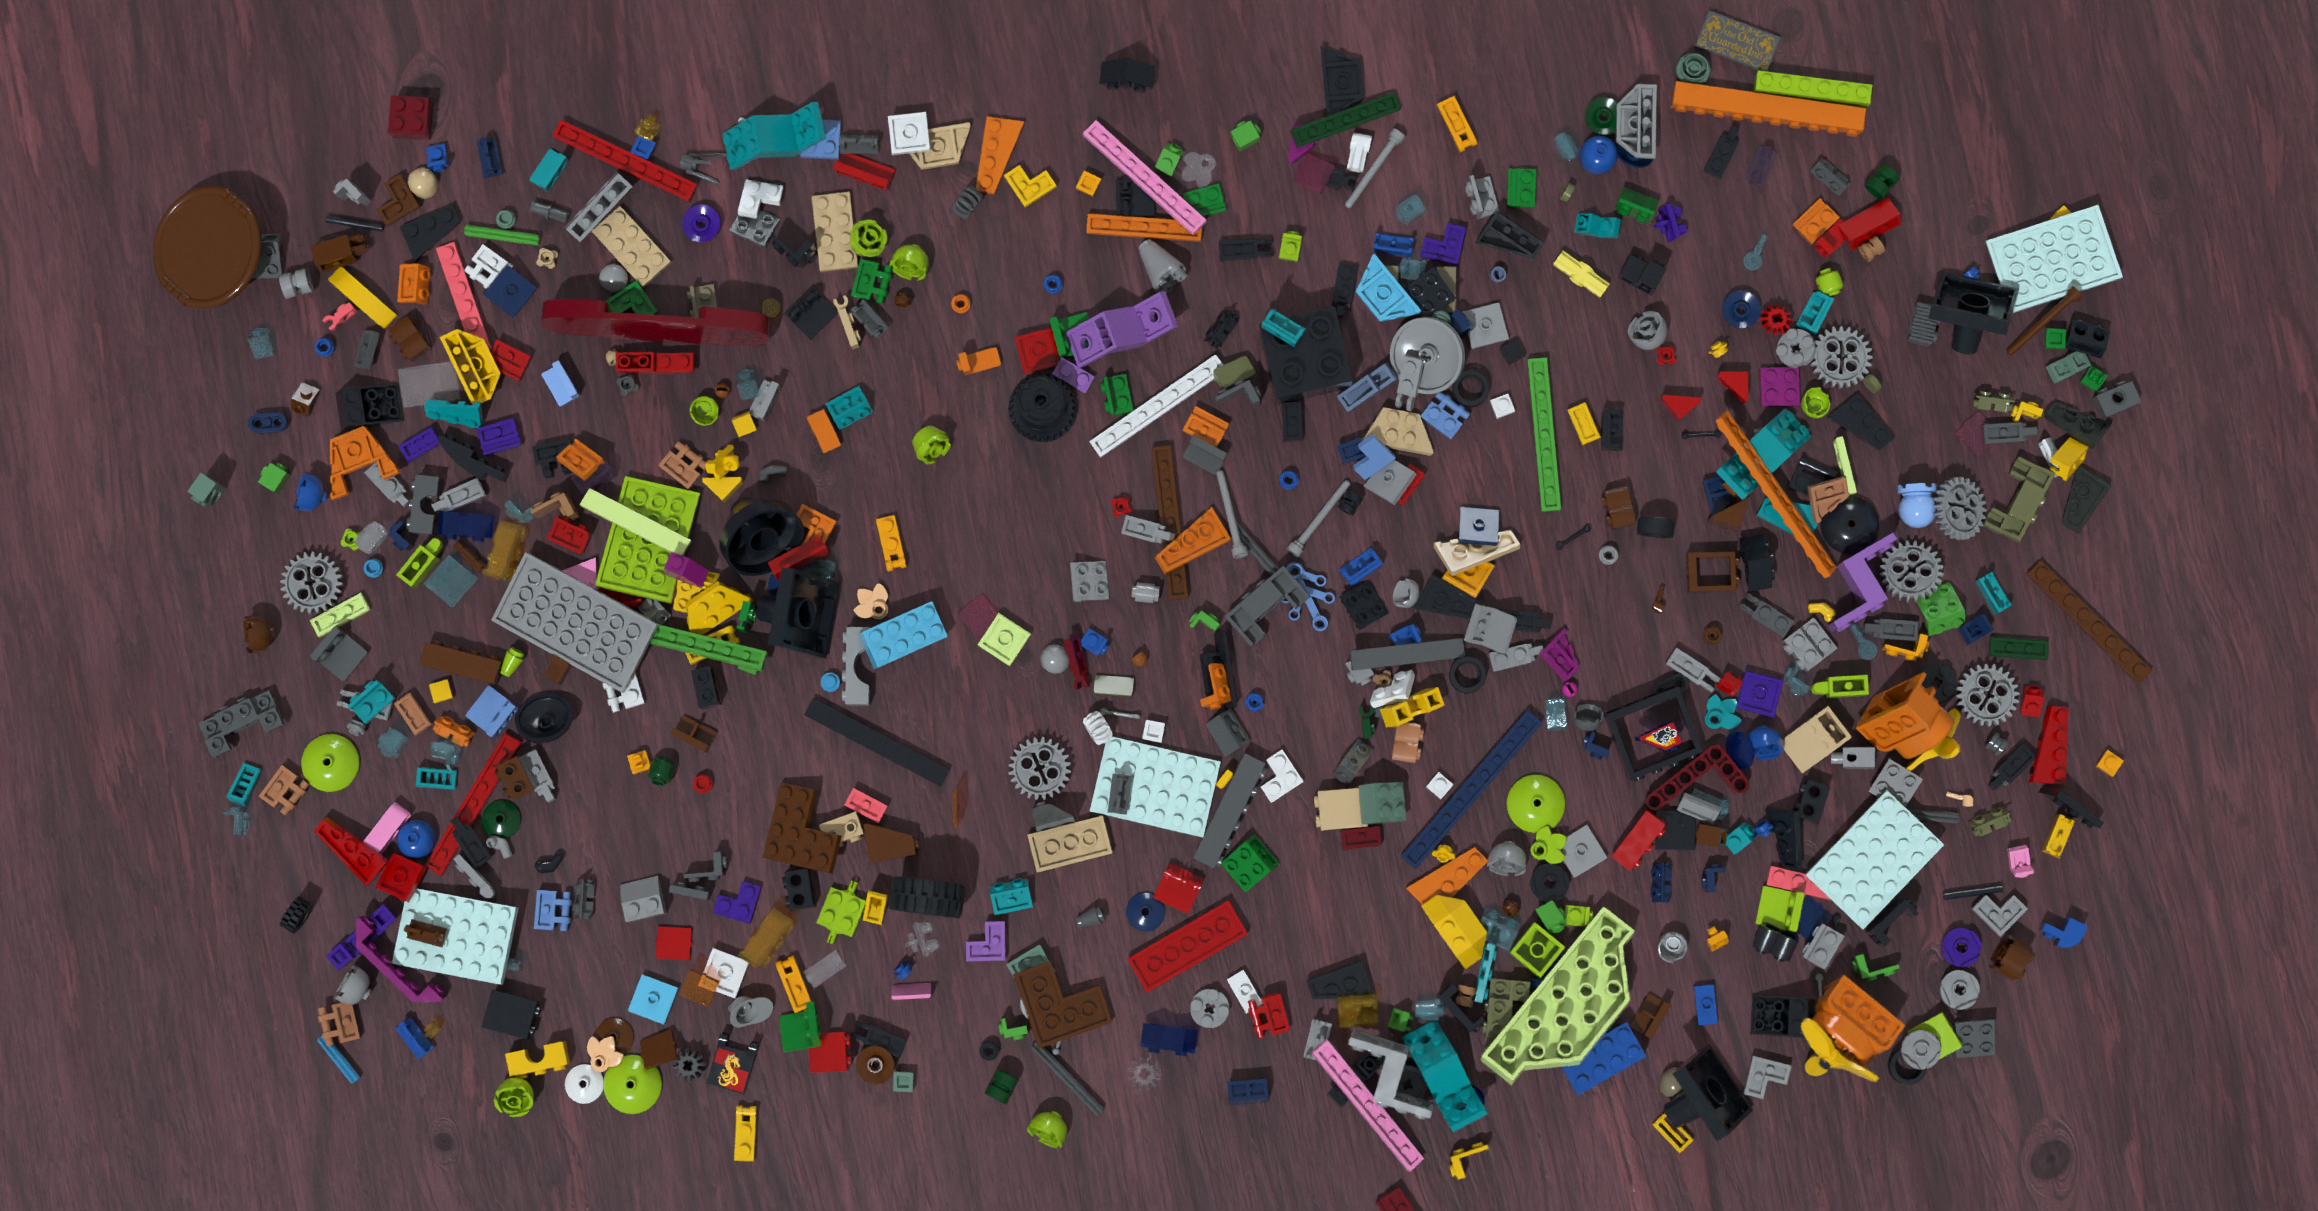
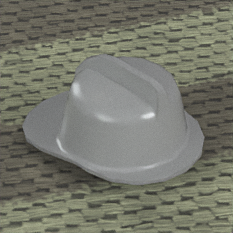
M740 996L728 1006L731 1014L730 1022L737 1028L760 1023L771 1015L773 1003L765 997L752 999L747 996Z

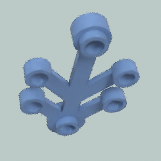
M1297 562L1287 565L1286 569L1290 573L1292 569L1298 570V574L1292 576L1310 596L1321 599L1326 604L1334 602L1335 596L1333 593H1325L1307 587L1303 579L1315 582L1316 586L1323 587L1326 584L1325 576L1308 573ZM1323 578L1324 583L1318 584L1317 579ZM1327 595L1332 596L1333 600L1331 602L1325 600ZM1310 597L1305 603L1314 619L1312 626L1316 631L1322 632L1327 628L1328 621L1324 616H1320L1312 597ZM1283 600L1282 603L1288 604L1289 601ZM1301 606L1297 609L1293 607L1289 611L1288 617L1291 621L1299 619ZM1297 612L1298 617L1294 619L1290 614ZM1317 621H1323L1324 626L1321 628L1317 627Z

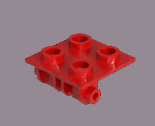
M1169 862L1153 898L1189 914L1204 878Z

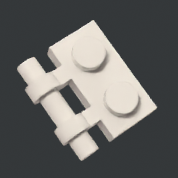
M482 245L471 259L477 264L476 267L472 268L468 265L465 272L474 281L477 280L482 283L486 289L505 264H508L513 269L515 267L485 245ZM483 269L491 274L489 278L481 274Z
M636 671L625 693L621 692L622 696L616 697L614 688L603 683V688L606 689L609 698L607 700L608 705L611 706L613 713L620 711L619 703L624 702L626 709L645 704Z

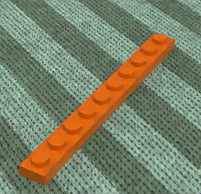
M1729 411L1723 412L1715 421L1719 430L1727 437L1730 446L1736 450L1741 462L1747 466L1751 476L1761 486L1762 492L1772 502L1773 508L1783 518L1784 524L1790 528L1796 541L1804 548L1805 554L1813 561L1816 570L1822 574L1824 579L1831 576L1837 567Z

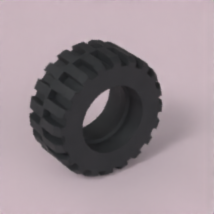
M894 876L891 880L888 906L890 910L960 918L963 912L966 889L964 885Z

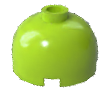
M912 244L899 247L894 252L889 265L893 266L892 271L900 277L911 280L912 277H918L917 280H922L927 274L929 260L927 254L918 245Z
M517 1077L504 1080L498 1086L494 1097V1104L498 1111L502 1114L503 1111L509 1113L511 1117H520L527 1114L534 1103L533 1088L527 1081Z
M1054 1111L1051 1113H1039L1031 1120L1027 1127V1131L1032 1137L1036 1134L1040 1137L1039 1142L1053 1148H1058V1146L1061 1148L1067 1137V1126L1061 1119L1062 1116Z

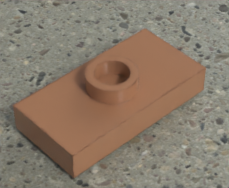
M408 693L394 703L415 736L432 725L411 693Z

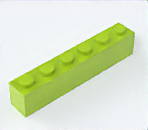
M1757 71L1754 77L1753 92L1867 109L1871 102L1872 85Z

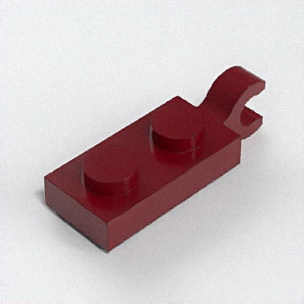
M1079 635L1064 639V650L1068 655L1069 668L1073 673V677H1076L1074 687L1076 690L1080 689V682H1083L1084 687L1087 688L1090 686V680L1086 674L1089 671Z

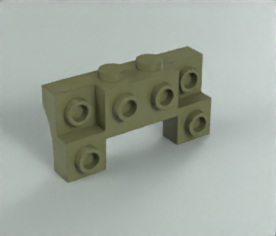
M2021 457L2016 458L2008 474L2022 483L2006 514L1992 507L1983 522V527L1997 534H2002L2017 543L2021 541L2029 524H2033L2038 514L2035 512L2038 506L2042 507L2047 498L2044 495L2055 475L2054 472Z
M1502 979L1490 980L1488 1002L1484 1003V1013L1487 1014V1021H1483L1484 1026L1482 1027V1033H1486L1484 1052L1511 1021L1513 1000L1527 1001L1529 999L1530 982Z

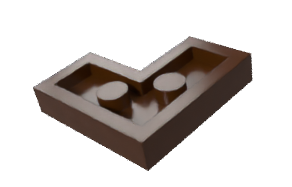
M401 174L384 183L393 200L379 207L377 211L388 227L416 211L420 206Z

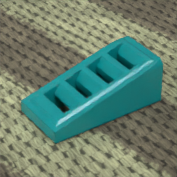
M243 763L226 796L228 800L247 807L262 770ZM245 771L253 773V777L245 774ZM242 779L249 780L250 783L243 782ZM239 786L247 788L246 791L239 789ZM236 793H238V794H240V795H243V797L240 798V797H237V796H235V795H236Z
M417 767L415 787L455 790L457 770ZM423 772L426 773V783H422ZM431 773H434L433 784H430ZM439 774H442V783H441V784H438V775H439ZM447 774H450L449 785H446Z

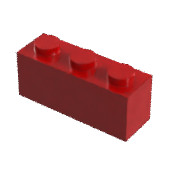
M1646 809L1612 853L1611 857L1629 871L1633 867L1637 869L1643 861L1641 856L1644 852L1648 854L1655 845L1652 843L1656 837L1660 838L1666 831L1664 827L1666 822L1649 809Z

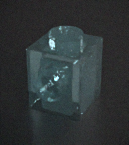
M1414 194L1397 205L1395 215L1401 223L1404 222L1405 225H1408L1424 215L1426 208L1417 194Z
M1415 258L1402 259L1399 266L1400 278L1414 280L1420 278L1425 274L1426 260Z
M390 727L387 732H383L379 737L377 747L382 749L380 753L390 759L391 756L397 758L410 739L395 728Z

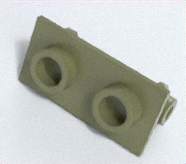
M1980 389V392L1974 391L1977 399L1973 400V406L1976 409L1990 410L1991 403L1994 404V411L2008 413V411L2013 409V404L2010 402H2015L2013 396H2010V393L1999 392V394H1994L1985 389Z
M1998 807L1985 815L1975 816L1973 820L1968 821V824L1973 828L1972 832L1975 837H1982L1992 832L1990 825H1993L1995 830L2008 826V823L2011 822L2009 817L2011 814L2004 807Z

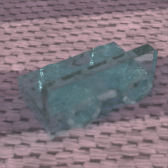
M1487 909L1484 910L1480 923L1487 932L1485 941L1510 951L1521 925L1512 918H1505L1498 912Z

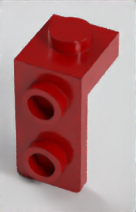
M1841 219L1813 245L1815 251L1826 259L1847 240L1839 228V224L1843 223Z

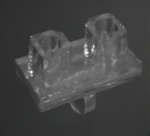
M916 922L912 924L917 939L914 938L913 933L907 934L910 942L905 943V947L911 946L915 953L919 951L917 943H919L924 957L930 956V953L939 949L936 939L926 942L924 938L925 934L933 932L930 922Z

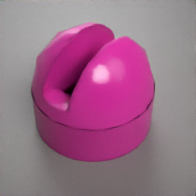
M1566 682L1562 686V694L1568 698L1575 696L1578 691L1577 685L1573 682ZM1567 685H1570L1574 693H1570Z

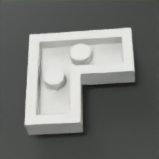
M746 180L738 208V215L757 218L761 203L780 206L784 190L783 186Z
M1400 671L1394 674L1391 686L1380 687L1374 690L1370 701L1372 707L1376 708L1408 700L1415 678L1413 671Z
M1280 750L1266 760L1276 775L1275 778L1261 786L1270 803L1304 782L1283 750Z

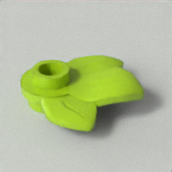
M1548 826L1541 828L1536 834V842L1531 846L1532 856L1538 860L1545 859L1551 864L1564 861L1565 856L1560 850L1565 846L1567 837L1563 834H1551ZM1541 846L1544 848V852L1542 854L1538 852V849Z

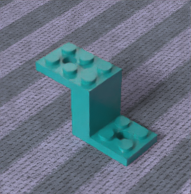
M811 102L792 114L753 115L723 133V142L726 147L730 170H737L756 158L795 157L826 139L818 102Z
M1785 408L1749 442L1770 472L1773 473L1812 435L1805 426L1796 420L1795 415ZM1738 453L1716 471L1742 500L1759 486L1756 479L1751 476L1747 466L1741 462Z
M1436 1019L1401 1037L1404 1044L1410 1047L1409 1052L1452 1132L1488 1114L1473 1089L1455 1050Z

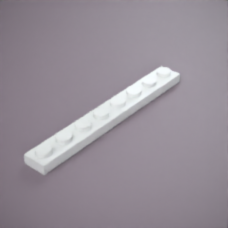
M1215 354L1089 441L1099 457L1102 458L1214 380L1213 371L1223 366L1222 362Z

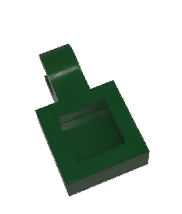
M1370 705V712L1364 713L1363 707L1360 706L1359 713L1361 715L1363 740H1369L1375 734L1374 723H1370V716L1374 713V708Z

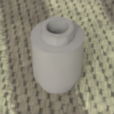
M1137 582V585L1132 587V597H1135L1136 602L1154 603V601H1159L1160 586Z

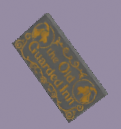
M1709 10L1695 47L1752 69L1767 72L1780 37Z

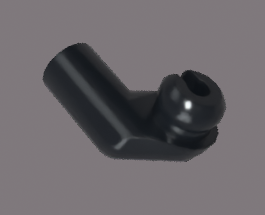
M555 853L550 861L542 862L538 860L534 867L538 873H552L564 858Z

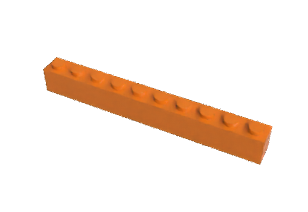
M1678 81L1674 84L1671 108H1674L1677 112L1689 110L1694 111V114L1697 115L1710 113L1718 118L1731 116L1734 120H1743L1745 118L1751 119V122L1754 123L1766 121L1774 126L1787 124L1790 128L1796 129L1808 127L1810 131L1822 129L1827 130L1831 134L1843 132L1847 136L1856 137L1863 132L1866 108Z

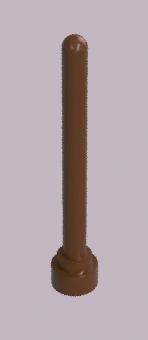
M2072 285L2067 290L2066 297L2007 349V354L2013 355L2071 302H2078L2083 295Z

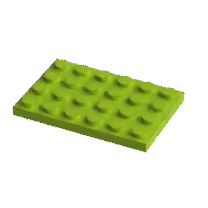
M625 476L618 503L689 539L701 495L697 492ZM612 523L595 585L600 588L671 603L677 579L665 575L664 571L671 552Z

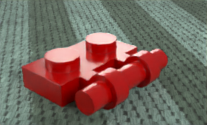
M1280 992L1261 997L1262 1005L1257 1006L1255 999L1248 1001V1012L1252 1016L1254 1023L1252 1027L1258 1039L1265 1037L1264 1030L1266 1029L1270 1030L1271 1036L1290 1030ZM1265 1012L1267 1021L1261 1022L1259 1014Z

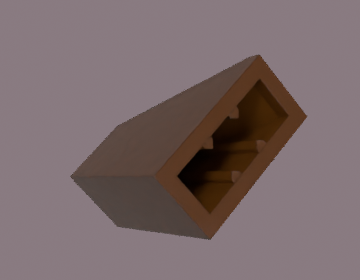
M863 824L870 863L917 856V851H920L919 841L914 839L913 835L870 824Z

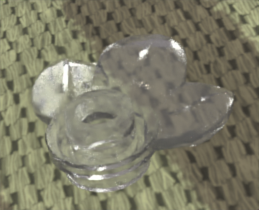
M1196 152L1186 154L1183 160L1187 166L1182 171V180H1196L1199 189L1207 187L1212 180V171L1216 165L1214 157L1209 154L1200 155ZM1204 160L1209 162L1207 167L1203 166Z

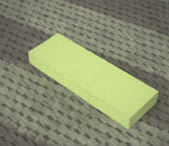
M1842 436L1834 439L1833 445L1841 477L1846 478L1848 494L1851 496L1856 494L1857 491Z
M359 593L311 619L310 622L317 636L321 638L328 634L334 626L339 628L371 609L363 594Z

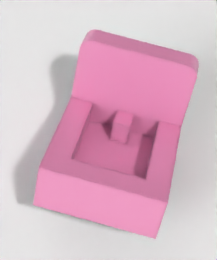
M2027 845L2007 849L2010 871L2015 877L2024 878L2034 874V869L2030 864L2029 848Z

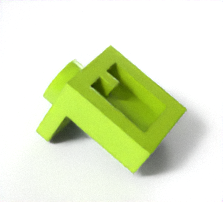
M1294 231L1283 233L1279 259L1298 262L1302 236H1299V233Z
M1565 905L1564 913L1567 918L1564 920L1566 925L1587 927L1593 920V911H1590V907Z

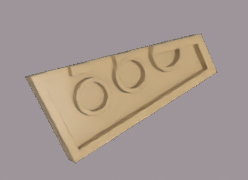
M1511 530L1498 532L1497 546L1458 543V539L1450 540L1447 543L1435 542L1433 546L1451 576L1520 549V543Z

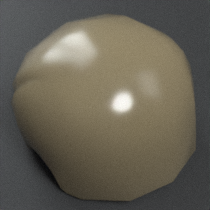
M1676 1067L1665 1071L1660 1076L1658 1085L1660 1091L1666 1097L1674 1098L1683 1092V1089L1673 1076V1073L1678 1069Z

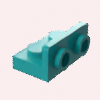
M860 386L826 403L831 416L840 430L873 412Z
M378 680L369 682L364 687L366 690L361 694L354 695L350 699L351 703L348 705L365 724H368L396 699L383 683Z
M1017 878L1012 882H998L989 887L995 915L1033 907L1028 879Z

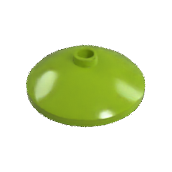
M325 734L312 740L305 748L301 767L305 779L314 788L325 792H336L346 788L354 781L359 771L360 758L356 747L347 738L336 734ZM326 759H330L328 766L325 765Z
M1525 776L1518 780L1508 793L1507 811L1509 817L1516 826L1524 831L1537 833L1546 826L1552 829L1558 824L1564 814V794L1559 785L1546 776ZM1534 800L1540 801L1539 807L1534 806Z
M628 1055L623 1057L619 1065L608 1068L604 1076L603 1089L608 1102L615 1109L627 1114H637L648 1110L657 1102L662 1090V1078L657 1067L645 1070L641 1056ZM629 1081L634 1083V1087L631 1089L627 1086Z

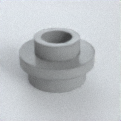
M1604 546L1599 551V559L1603 564L1611 565L1617 561L1618 551L1613 546ZM1606 552H1610L1612 554V557L1610 559H1607L1605 557Z
M351 720L346 726L349 728L348 732L355 736L364 735L366 732L364 730L366 726L356 720Z

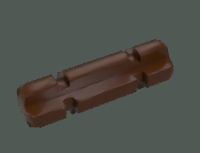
M462 540L457 541L453 548L457 552L460 551V555L470 566L473 565L472 568L476 572L482 571L485 568V564L478 560L479 557L469 547H465L466 544Z

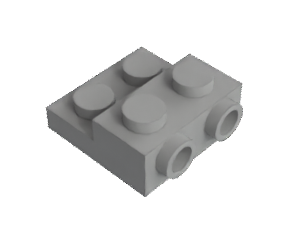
M1814 618L1782 641L1784 650L1788 655L1792 654L1794 656L1797 667L1801 671L1804 669L1805 672L1809 671L1837 649L1836 645Z

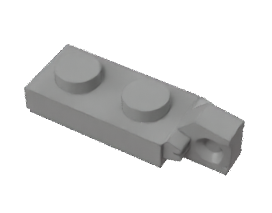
M377 462L364 472L393 503L398 501L404 507L409 505L410 501L404 496L407 492L405 487L395 476L386 480L382 479Z
M475 478L442 493L443 495L439 497L440 501L432 504V507L436 513L443 510L448 513L485 497L486 494L479 478Z
M1129 515L1125 517L1121 534L1154 543H1162L1163 539L1173 541L1175 537L1174 533L1166 532V526H1162V524Z
M1523 644L1508 648L1505 654L1497 651L1488 653L1493 672L1535 661V656L1539 655L1543 646L1532 648V644Z
M534 749L519 757L535 792L539 796L544 795L549 803L556 800L552 792L555 789L554 782L538 750Z

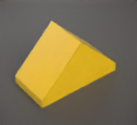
M723 477L721 480L702 478L703 483L724 503L743 484L742 477Z
M868 890L863 921L882 925L889 896Z

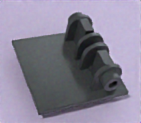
M759 209L757 218L738 215L729 231L734 233V236L737 235L744 238L745 241L749 240V243L754 242L760 248H766L769 243L767 240L779 223L780 218Z
M1995 1019L1957 1021L1953 1024V1030L1956 1031V1035L1963 1047L1956 1050V1058L1995 1055Z

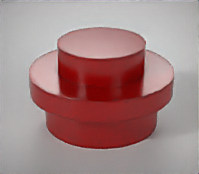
M700 774L695 777L693 787L698 793L705 794L712 789L713 782L708 775Z

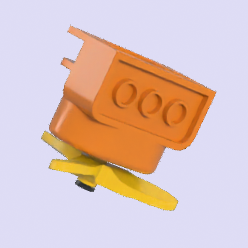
M1924 672L1873 696L1856 726V729L1880 751L1887 752L1895 749L1906 759L1918 756L1904 767L1909 771L1927 759L1937 756L1942 759H1950L1955 757L1960 751V745L1952 736L1958 726L1961 714L1956 708L1947 712L1938 704L1939 701L1934 697L1936 689L1933 686L1924 688L1921 685L1926 677Z
M1843 975L1823 988L1824 994L1816 1002L1815 1016L1812 1020L1805 1018L1801 1024L1805 1038L1816 1052L1806 1062L1805 1070L1809 1075L1819 1076L1826 1073L1829 1068H1840L1867 1080L1877 1082L1879 1077L1866 1068L1874 1057L1892 1046L1905 1027V1024Z

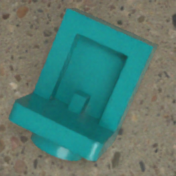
M1743 822L1727 835L1726 845L1735 855L1757 836L1754 829Z

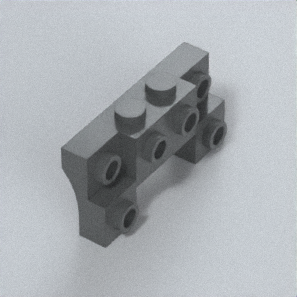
M1284 566L1267 580L1263 579L1256 585L1257 589L1252 593H1246L1241 598L1242 602L1225 616L1251 647L1255 646L1267 635L1258 625V622L1283 600L1287 599L1297 609L1311 597Z
M268 690L253 698L243 697L236 701L237 704L231 707L229 705L224 706L213 717L198 723L212 758H218V755L232 751L227 737L260 722L265 733H270L271 730L279 726H285L272 691Z

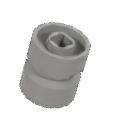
M306 268L296 270L294 274L289 272L279 275L280 286L286 299L296 297L298 293L304 295L313 292L311 277Z

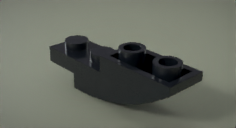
M447 434L445 437L438 436V440L447 454L468 473L484 482L489 475L506 483L508 475L504 473L505 469L496 465L492 468L487 465V461L479 457L475 460L477 453L473 451V446L464 442L460 445L456 443V438Z
M1367 1051L1351 1069L1364 1084L1384 1064L1386 1056L1377 1057L1372 1055L1371 1051ZM1337 1084L1326 1094L1340 1108L1349 1100Z

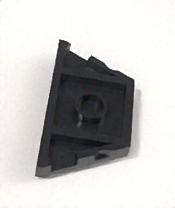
M1320 46L1326 115L1330 116L1346 110L1363 100L1361 65L1358 59L1347 57L1345 54Z

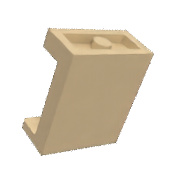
M1359 788L1318 791L1317 796H1314V806L1319 809V815H1316V827H1320V831L1368 827V824H1362Z

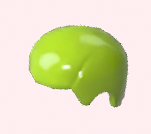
M1819 387L1810 388L1801 400L1802 410L1811 418H1822L1829 412L1831 406L1829 395L1822 392Z
M700 396L691 402L690 416L697 424L702 426L711 425L718 418L719 408L713 398Z

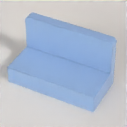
M558 360L552 363L553 367L542 373V377L558 405L562 407L580 395L564 366Z

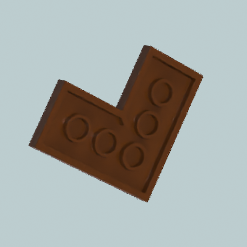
M781 782L763 858L833 874L842 836L809 828L818 790Z
M1051 961L1013 974L1038 1048L1112 1023L1100 985L1063 998Z

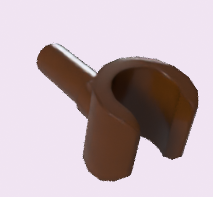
M1660 585L1656 600L1651 607L1658 614L1665 607V604L1660 602L1665 588Z

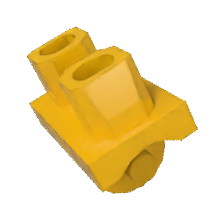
M728 445L724 450H718L715 453V459L708 460L705 463L707 473L714 474L715 480H721L730 470L735 471L739 468V458L734 455L733 445Z

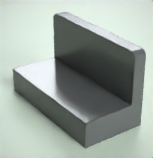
M1193 435L1183 458L1209 473L1217 475L1216 473L1220 470L1227 457V453Z
M1231 709L1219 714L1206 723V727L1225 757L1251 742Z

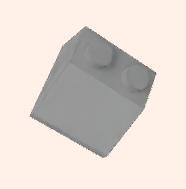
M659 876L620 885L621 904L627 923L667 914Z

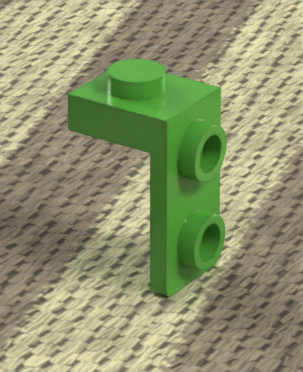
M1863 954L1852 956L1854 961H1851L1854 972L1858 973L1859 979L1865 978L1866 982L1877 979L1876 975L1884 973V976L1895 974V969L1900 968L1899 964L1869 972Z

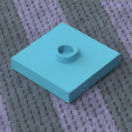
M642 974L628 1011L665 1025L679 988Z

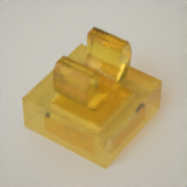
M648 114L647 119L643 118L637 125L634 134L652 141L660 130V124L655 123L656 118Z

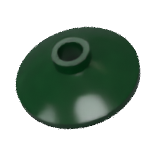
M1600 97L1593 100L1585 111V122L1589 129L1599 135L1614 133L1616 131L1618 103L1608 97ZM1605 115L1607 119L1602 121L1600 116Z
M498 800L486 807L482 815V824L490 836H498L505 839L517 832L521 824V815L513 803ZM503 816V821L498 823L497 817Z

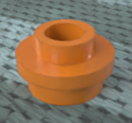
M963 294L954 296L951 301L952 309L960 314L967 312L970 308L969 298ZM959 301L965 303L963 307L957 306Z

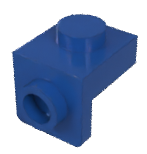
M1414 624L1406 625L1389 634L1393 646L1421 642V632Z

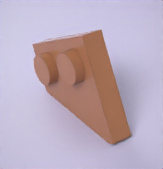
M1842 476L1807 486L1813 522H1821V518L1826 513L1832 512L1839 503L1849 497L1845 477Z

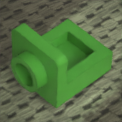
M1167 143L1160 154L1155 168L1172 176L1185 151L1181 150V147L1176 144Z
M1202 610L1199 614L1195 612L1189 620L1191 622V629H1194L1199 621L1214 632L1220 627L1219 619L1211 613L1207 615Z
M1006 1018L1001 1019L1002 1023H998L1000 1034H1004L1005 1038L1013 1037L1014 1040L1025 1038V1034L1029 1033L1027 1026L1008 1029Z

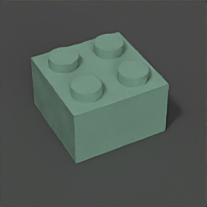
M1403 782L1372 783L1358 786L1362 824L1406 821Z

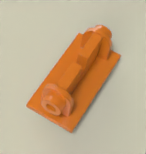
M441 716L434 722L433 730L436 731V734L446 739H449L452 734L453 738L451 741L461 747H468L471 742L469 739L476 734L469 727L455 723L450 717Z

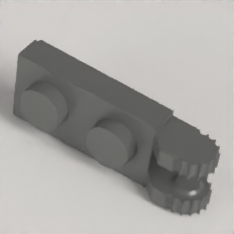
M1747 593L1745 597L1748 601L1757 605L1756 609L1753 611L1742 603L1739 608L1749 614L1752 619L1781 638H1784L1794 621L1764 601H1760L1758 598Z

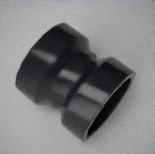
M1346 490L1343 501H1340L1337 507L1346 514L1354 516L1357 505H1360L1363 499L1357 494Z

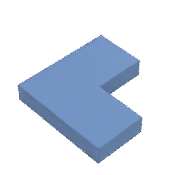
M1372 434L1358 444L1359 449L1366 457L1354 464L1353 468L1366 480L1396 459L1394 453Z

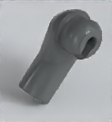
M770 465L760 470L758 474L760 475L759 480L761 482H768L770 475L785 476L786 466Z

